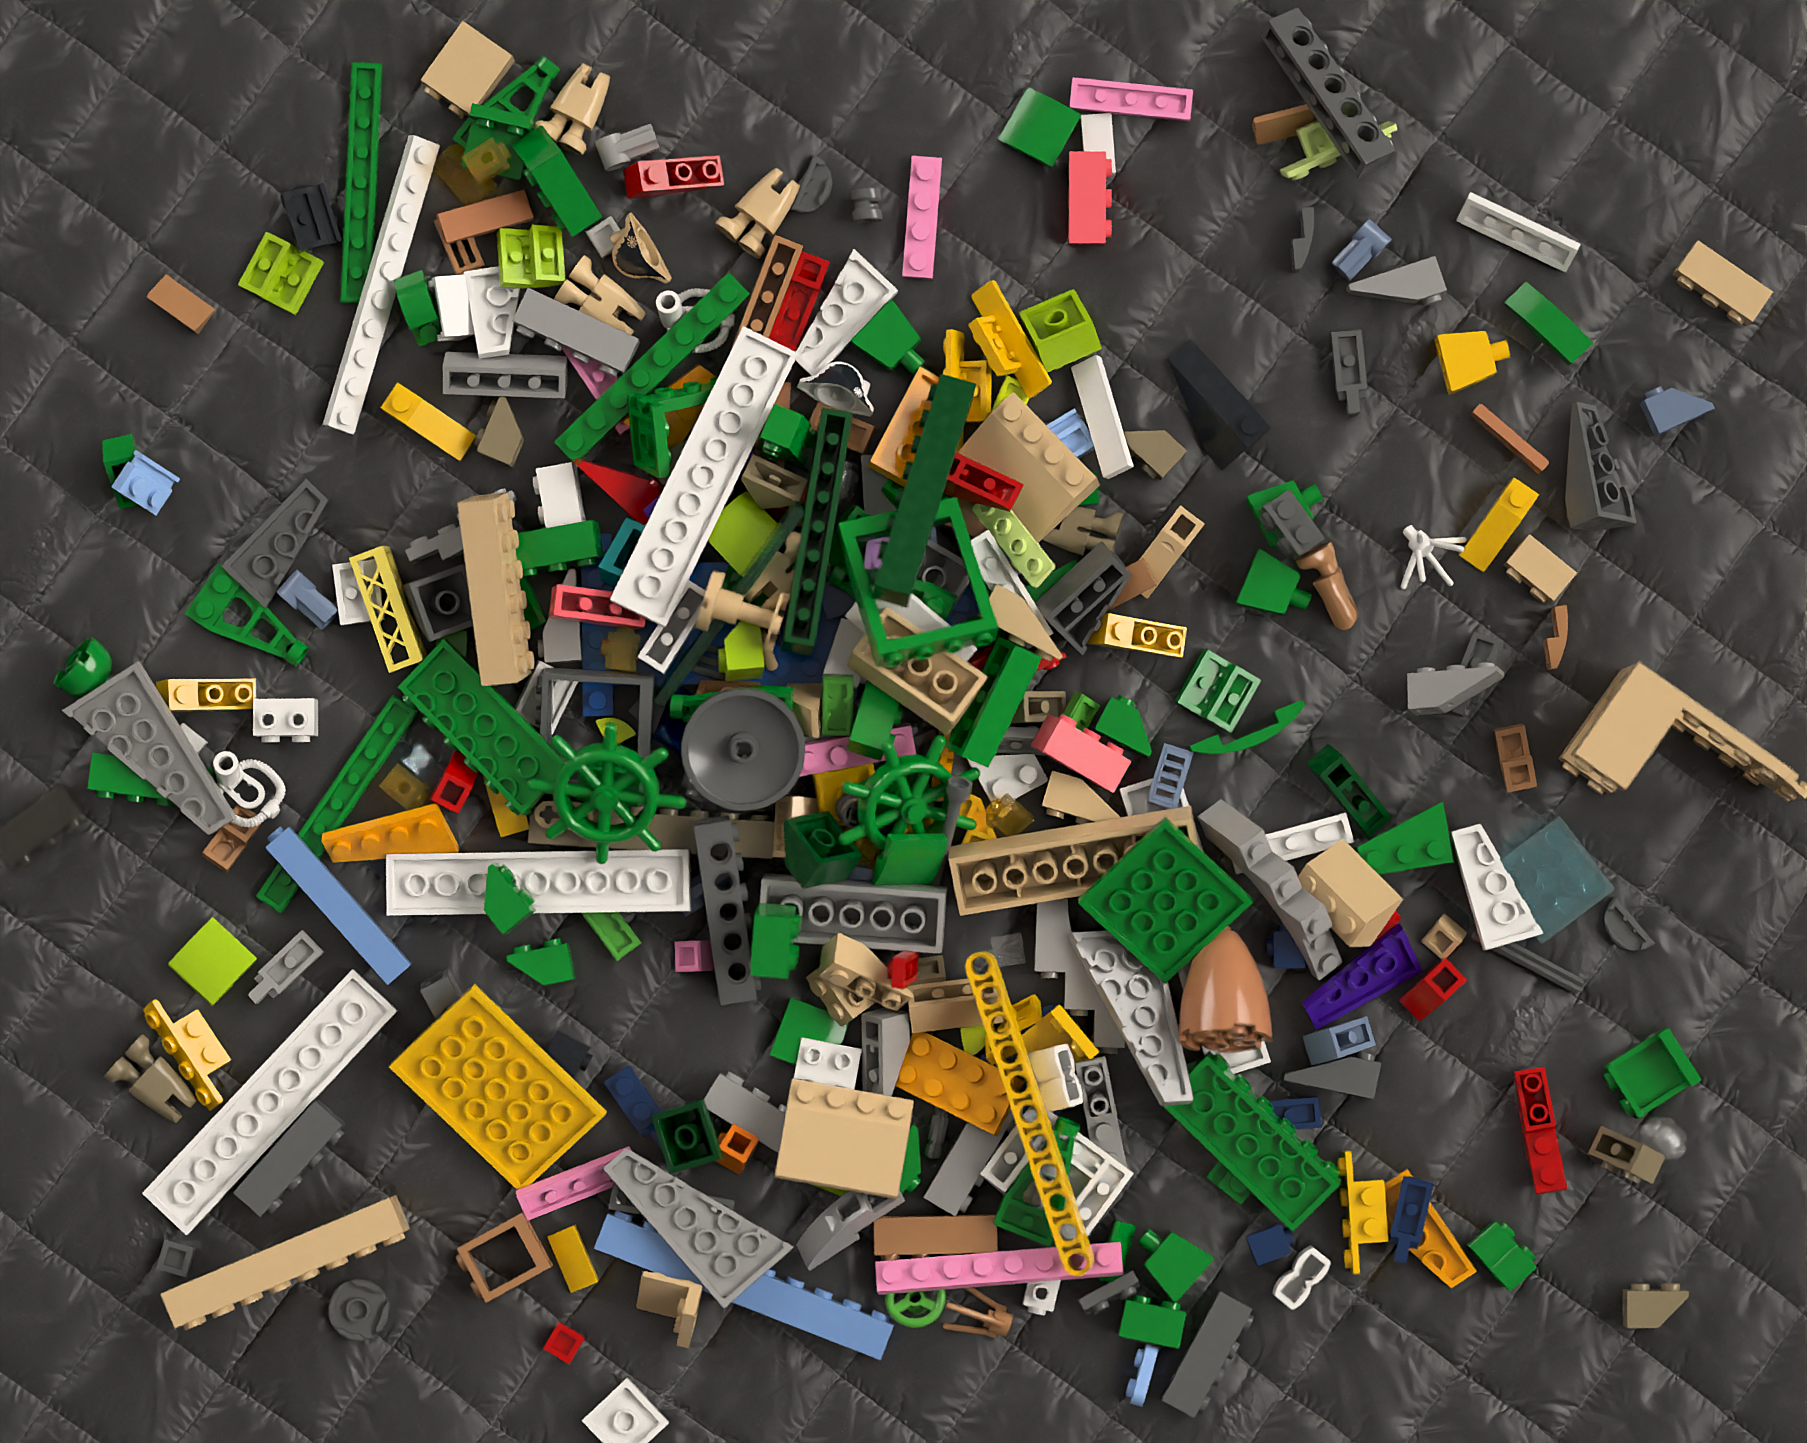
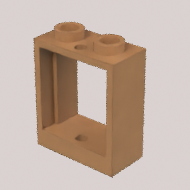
M524 1212L457 1248L459 1255L456 1256V1259L464 1272L469 1270L474 1280L470 1284L478 1299L483 1297L486 1303L553 1266L530 1221H527ZM515 1226L536 1266L491 1291L469 1250Z

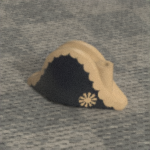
M630 212L625 219V228L610 235V240L614 245L612 258L615 267L622 274L630 278H653L664 283L670 282L671 276L656 246L643 226Z

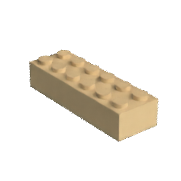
M508 492L472 496L457 504L481 686L517 683L532 673L531 669H534L535 661L533 652L529 651L527 639H530L531 630L529 622L525 621L523 610L526 609L527 599L525 591H521L520 587L523 568L521 561L517 560L515 549L519 546L517 531L513 530L512 526L515 507L513 500H509Z

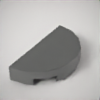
M813 155L790 209L792 212L802 214L813 212L823 206L831 194L833 184L831 172L826 163L816 155Z
M1614 897L1607 905L1603 917L1605 931L1610 940L1620 948L1631 951L1644 950L1654 945L1653 940L1619 900Z

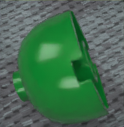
M90 637V640H84L67 658L66 671L64 672L59 669L53 684L72 697H84L110 680L108 676L112 670V659L109 652L93 637Z

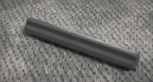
M1476 927L1471 938L1481 944ZM1514 942L1491 948V950L1574 994H1578L1584 984L1582 978Z

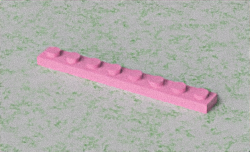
M1121 1242L1090 1244L1094 1254L1093 1266L1082 1276L1076 1277L1065 1271L1057 1247L876 1262L878 1295L1119 1276L1123 1275ZM1079 1253L1072 1254L1071 1262L1073 1266L1079 1269L1084 1268L1086 1265L1085 1257Z

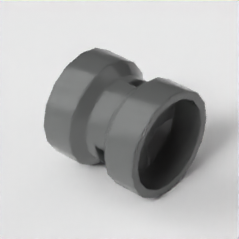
M863 188L851 191V201L855 204V210L852 212L854 223H874L883 220L882 210L878 204L881 200V189Z
M845 793L836 801L835 812L839 819L852 829L860 825L857 815L859 797Z

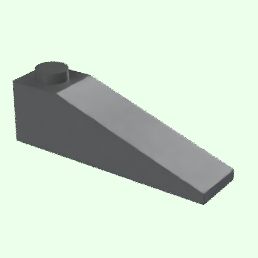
M1581 402L1573 403L1571 411L1565 492L1567 519L1570 523V528L1590 532L1634 525L1637 522L1631 493L1627 485L1622 487L1616 472L1617 469H1620L1617 459H1612L1606 447L1609 438L1598 410L1594 405Z

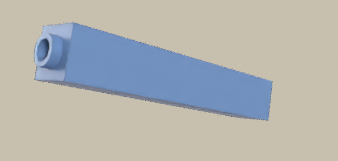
M280 826L267 838L270 844L265 848L387 985L412 964L291 827L284 830Z

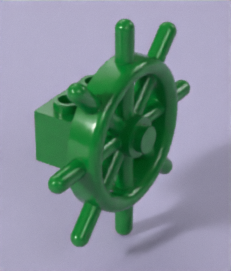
M612 722L607 723L604 727L603 743L587 745L576 751L561 736H553L551 739L552 746L565 759L559 768L555 781L530 779L526 785L530 791L553 794L555 808L561 819L546 829V837L554 839L569 828L577 835L597 842L596 861L599 864L607 862L609 844L624 842L636 836L651 851H659L661 843L647 829L655 815L657 806L682 809L686 805V800L683 797L659 794V783L652 768L667 758V750L659 748L644 759L631 749L616 744L617 727ZM577 771L579 773L578 784L568 783L572 774ZM569 796H576L577 800L585 802L575 808ZM639 804H643L644 807L636 816L627 808V806L638 807ZM595 809L599 810L598 823L589 820L585 816ZM613 810L624 823L610 825L611 811Z
M937 735L934 738L926 756L905 755L898 757L891 741H884L881 749L887 763L877 769L872 776L858 784L848 781L842 784V791L844 793L859 797L858 819L860 825L842 833L839 836L840 844L848 845L867 836L882 851L880 855H883L887 836L880 833L878 829L895 820L896 822L890 834H904L908 823L912 828L913 834H941L950 801L947 797L946 788L949 778L953 777L938 762L946 744V738L943 735ZM973 767L957 776L967 778L972 782L980 777V770ZM933 775L939 779L941 784L931 788L928 780ZM943 796L941 809L927 805ZM958 815L956 827L966 830H974L977 823L974 819ZM924 817L934 820L927 829L924 828L922 823Z

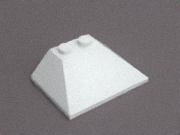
M1030 1106L1023 1116L1028 1121H1035L1037 1111L1033 1106ZM1047 1112L1053 1130L1057 1116L1052 1112ZM1017 1124L980 1173L982 1177L1003 1195L1029 1162ZM1078 1132L1074 1141L1069 1182L1088 1236L1134 1173ZM1039 1134L1034 1135L1032 1139L1034 1148L1038 1150L1046 1140L1045 1137ZM1058 1134L1061 1139L1068 1138V1136ZM1044 1164L1042 1173L1056 1177L1055 1167L1050 1164ZM1034 1181L1024 1192L1023 1200L1044 1209L1036 1182ZM1069 1223L1062 1225L1061 1231L1063 1236L1068 1239H1074L1076 1236L1075 1227Z

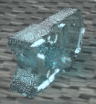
M414 743L413 752L410 756L400 758V761L428 786L438 783L444 771L418 743Z

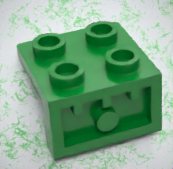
M472 103L469 114L472 122L462 166L480 172L520 180L524 164L512 147V144L533 131L534 120L529 116Z

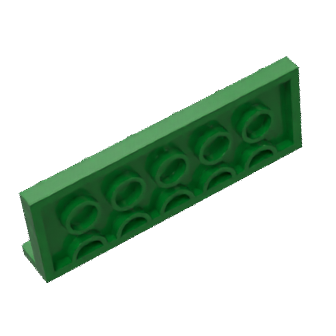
M443 639L398 686L404 693L402 699L414 710L418 707L425 715L422 718L424 722L435 731L439 729L446 736L443 741L453 751L457 752L460 750L466 757L464 759L465 764L475 773L480 771L487 778L484 783L494 793H502L507 799L505 802L506 806L513 813L530 816L534 812L532 808L546 793L528 790L527 782L530 779L555 781L559 768L565 759L492 685L481 686L480 673L448 640Z
M1208 1051L1204 1058L1188 1073L1193 1101L1190 1104L1163 1107L1293 1232L1340 1186V1171L1329 1160L1324 1162L1317 1155L1318 1149L1308 1139L1302 1141L1294 1133L1296 1131L1294 1125L1284 1117L1280 1119L1273 1112V1105L1265 1097L1261 1096L1258 1098L1250 1090L1252 1088L1251 1084L1242 1075L1239 1074L1236 1077L1228 1069L1230 1064L1219 1053L1214 1055L1211 1051Z

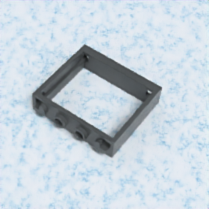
M545 667L542 676H537L536 694H542L541 706H536L535 724H541L540 735L550 745L552 739L554 680L640 685L638 754L644 759L652 754L655 673ZM569 779L568 783L578 784V780Z

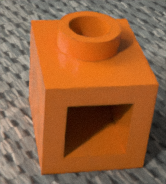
M733 1123L727 1134L721 1132L717 1139L723 1159L716 1162L740 1175L755 1152L759 1138Z

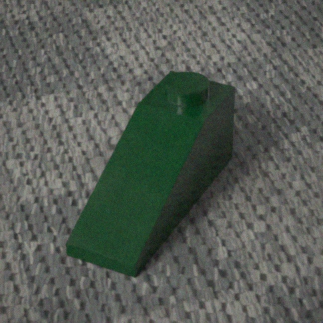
M1330 744L1323 747L1305 763L1368 837L1392 818L1345 757Z

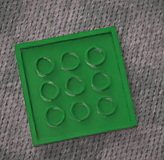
M1166 817L1155 825L1078 898V904L1165 984L1253 903V899Z

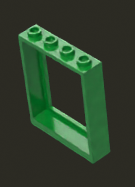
M957 497L941 500L933 526L951 523L981 620L889 641L887 640L876 601L872 598V588L868 585L869 579L857 543L890 536V533L885 532L890 514L896 515L898 510L838 523L836 538L876 667L884 665L886 667H895L906 660H925L932 657L933 654L941 652L952 654L967 646H986L996 639L998 624Z

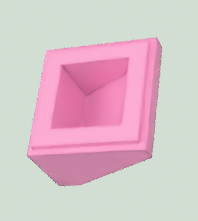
M710 940L675 942V972L713 970Z

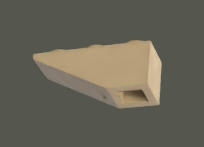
M1181 505L1139 559L1144 558L1157 586L1204 526L1202 521ZM1157 586L1141 593V595L1148 599Z
M994 583L988 596L998 624V630L1001 628L1009 632L1008 639L1022 647L1025 646L1026 642L1037 647L1035 654L1048 661H1051L1053 656L1061 660L1062 654L1024 598Z
M1051 771L1041 807L1047 808V815L1063 819L1064 814L1076 817L1075 823L1077 824L1121 818L1082 779Z
M837 933L822 946L819 977L894 1011L899 1010L913 998V994L907 987L904 989L891 988L892 979H888V968L865 944Z

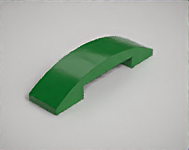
M1300 700L1274 711L1273 716L1276 724L1225 745H1222L1217 734L1188 747L1189 751L1202 755H1222L1254 747L1288 726L1304 708L1305 703L1303 700Z

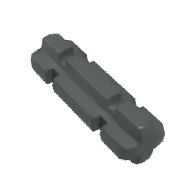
M935 1106L934 1111L936 1113L932 1117L928 1134L929 1144L926 1143L924 1154L928 1158L939 1159L942 1152V1147L940 1146L941 1143H944L949 1121L947 1115L950 1113Z

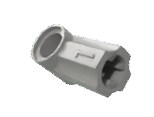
M651 124L624 134H610L595 142L605 171L619 169L628 165L632 159L660 149Z

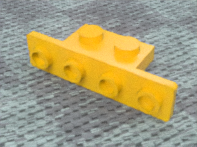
M996 281L987 282L971 296L982 317L974 319L968 326L973 333L975 342L980 345L988 359L989 367L995 374L1002 376L1014 373L1027 397L1032 398L1048 387L1052 381Z
M953 329L946 330V338L943 341L946 368L943 374L976 384L966 423L984 422L991 413L992 369L989 367L987 360L964 361V333ZM963 432L956 452L963 447Z
M157 999L153 1000L143 1009L148 1025L152 1029H156L162 1038L164 1049L167 1053L173 1055L179 1064L178 1068L181 1075L191 1082L196 1090L195 1094L198 1101L211 1111L223 1099L207 1075L227 1064L231 1060L198 1009L173 1024Z
M1345 1150L1342 1151V1157L1337 1159V1166L1340 1171L1339 1176H1344V1188H1340L1339 1191L1341 1207H1346L1347 1218L1342 1219L1343 1237H1348L1349 1250H1344L1345 1268H1350L1351 1274L1357 1275L1360 1274L1358 1244L1389 1242L1384 1180L1354 1181L1352 1152Z

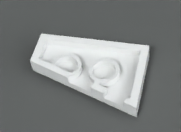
M499 266L464 271L479 359L508 355L514 328L512 320L517 311L520 288H500Z

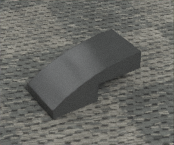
M1314 207L1301 208L1299 212L1302 238L1292 239L1290 243L1293 273L1300 272L1310 250L1314 231Z

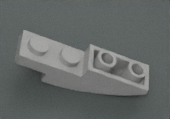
M504 488L492 494L506 493L507 491ZM511 490L508 492L509 500L512 499L513 503H515L517 497ZM451 524L438 530L439 535L428 540L427 536L412 541L410 543L411 548L405 550L409 561L414 564L440 553L442 560L446 563L464 554L461 527L456 528L455 524Z
M1103 1056L1075 1062L1077 1078L1082 1090V1105L1089 1140L1127 1168L1106 1058Z
M900 1189L898 1190L897 1199L848 1191L831 1204L808 1227L796 1244L807 1269L812 1270L860 1238L858 1231L903 1203L905 1200Z

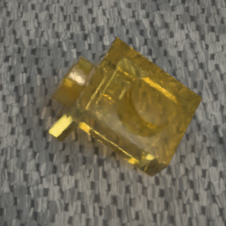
M1008 793L1001 799H994L986 809V825L990 828L996 826L1006 836L1019 835L1034 821L1033 815Z

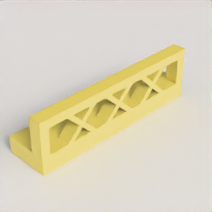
M380 546L350 557L349 560L389 673L412 665H419L428 655L416 621L410 613L401 588L403 584L390 547ZM371 557L375 558L378 568L373 579L362 573L360 561ZM379 576H381L383 584L378 582ZM365 580L371 582L369 587H367ZM375 585L386 590L388 597L383 607L372 602L371 593ZM390 604L393 612L387 610ZM375 608L381 611L379 616H377ZM385 614L394 617L397 621L398 626L393 636L382 630L381 622ZM400 633H401V636H402L403 641L400 640V639H398V636H399ZM385 637L391 639L389 645H387ZM395 642L406 647L409 656L408 660L394 664L391 651Z

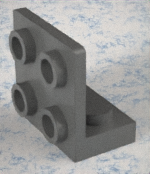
M1290 489L1271 503H1266L1259 510L1261 514L1259 518L1260 523L1268 533L1273 531L1278 537L1279 542L1276 544L1286 558L1291 556L1295 561L1325 539Z

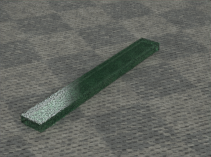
M796 499L729 591L744 596L747 594L804 516L805 508L803 504ZM712 618L708 631L700 630L655 691L653 702L661 707L667 704L726 622Z

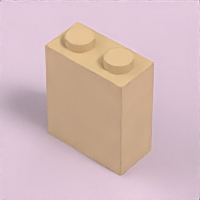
M462 21L421 78V82L426 87L423 91L436 101H439L440 98L444 99L450 104L448 109L463 119L465 115L470 116L472 103L484 105L515 61L511 54Z

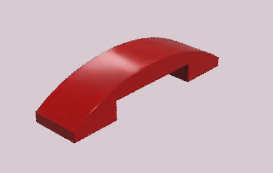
M801 251L790 284L768 337L769 339L795 352L797 351L825 278L829 261Z

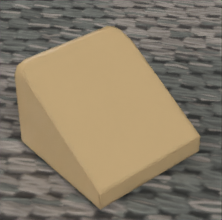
M1443 914L1420 942L1440 959L1447 958L1463 941L1467 933L1450 917Z

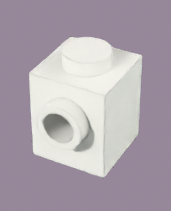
M1060 1280L1027 1283L1022 1302L1023 1305L1028 1306L1027 1311L1039 1315H1045L1046 1310L1053 1312Z

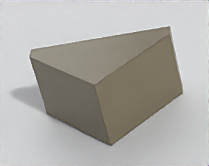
M752 454L741 478L760 509L797 506L808 481Z

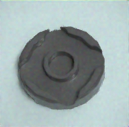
M354 1279L345 1282L334 1291L329 1300L328 1316L338 1334L350 1340L361 1341L375 1336L383 1329L389 1318L390 1306L387 1295L380 1286L370 1280Z

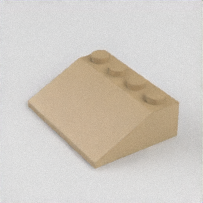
M1014 392L990 413L957 452L1024 484L1011 510L1037 543L1100 486L1097 477Z
M792 1079L775 1178L897 1199L914 1100Z

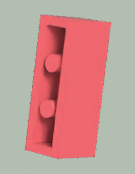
M1069 151L1068 245H1105L1106 238H1111L1112 222L1111 220H1106V208H1111L1112 190L1106 189V177L1112 176V159H1106L1105 151Z
M565 585L552 587L548 618L636 630L645 627L646 618L609 601L613 592Z
M1048 714L1030 746L1100 788L1114 793L1131 763L1129 759L1122 756L1124 750L1110 742L1106 746L1098 742L1101 736L1087 728H1084L1083 732L1075 728L1077 722L1064 714H1061L1059 718Z

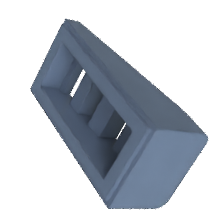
M1164 743L1146 802L1168 809L1177 808L1194 752ZM1167 754L1184 758V763L1179 764L1167 760ZM1164 765L1181 770L1180 776L1163 771ZM1160 777L1176 781V787L1160 783ZM1157 788L1174 793L1173 798L1170 799L1156 794Z

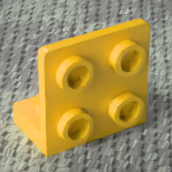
M1060 1004L1042 1018L1043 1020L1034 1024L1021 1035L1027 1053L1067 1043L1073 1055L1074 1065L1075 1062L1091 1060L1099 1053L1097 1048Z

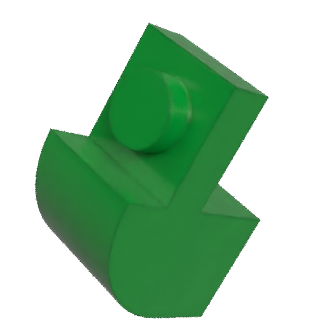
M423 270L394 280L402 312L418 346L420 347L438 340L437 335L442 332L440 316Z

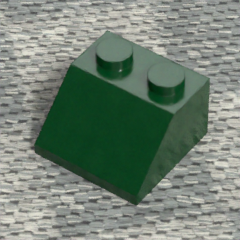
M829 811L788 818L783 822L786 867L802 889L846 880L863 856L853 842L848 845L840 844L839 836L844 833V830Z
M692 1100L668 1107L651 1115L670 1174L723 1159L705 1100Z

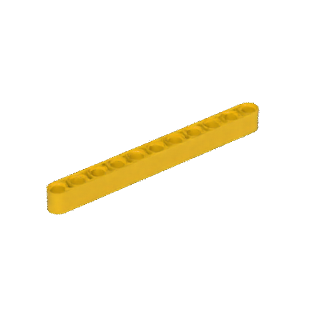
M977 952L966 961L965 967L1063 1267L1072 1276H1082L1093 1266L1094 1254L997 960L990 952ZM978 957H982L988 962L989 968L985 974H980L975 970L974 963ZM987 987H993L998 992V1000L994 1004L987 1002L984 998V991ZM997 1016L1004 1017L1008 1022V1028L1005 1033H1000L994 1028V1019ZM1006 1046H1012L1017 1050L1018 1057L1015 1062H1009L1004 1058L1003 1051ZM1016 1075L1023 1076L1027 1081L1028 1086L1024 1092L1017 1091L1013 1086V1079ZM1025 1105H1031L1036 1109L1037 1118L1035 1121H1028L1024 1118L1023 1108ZM1039 1134L1045 1137L1047 1141L1045 1150L1040 1151L1034 1148L1032 1143L1034 1135ZM1044 1164H1050L1055 1167L1057 1175L1054 1180H1048L1043 1176L1042 1168ZM1054 1194H1061L1065 1197L1067 1203L1065 1209L1060 1210L1053 1206L1052 1196ZM1069 1223L1075 1227L1076 1236L1074 1239H1068L1063 1236L1061 1231L1063 1224ZM1079 1253L1085 1257L1086 1265L1084 1268L1079 1269L1073 1266L1071 1262L1072 1254Z

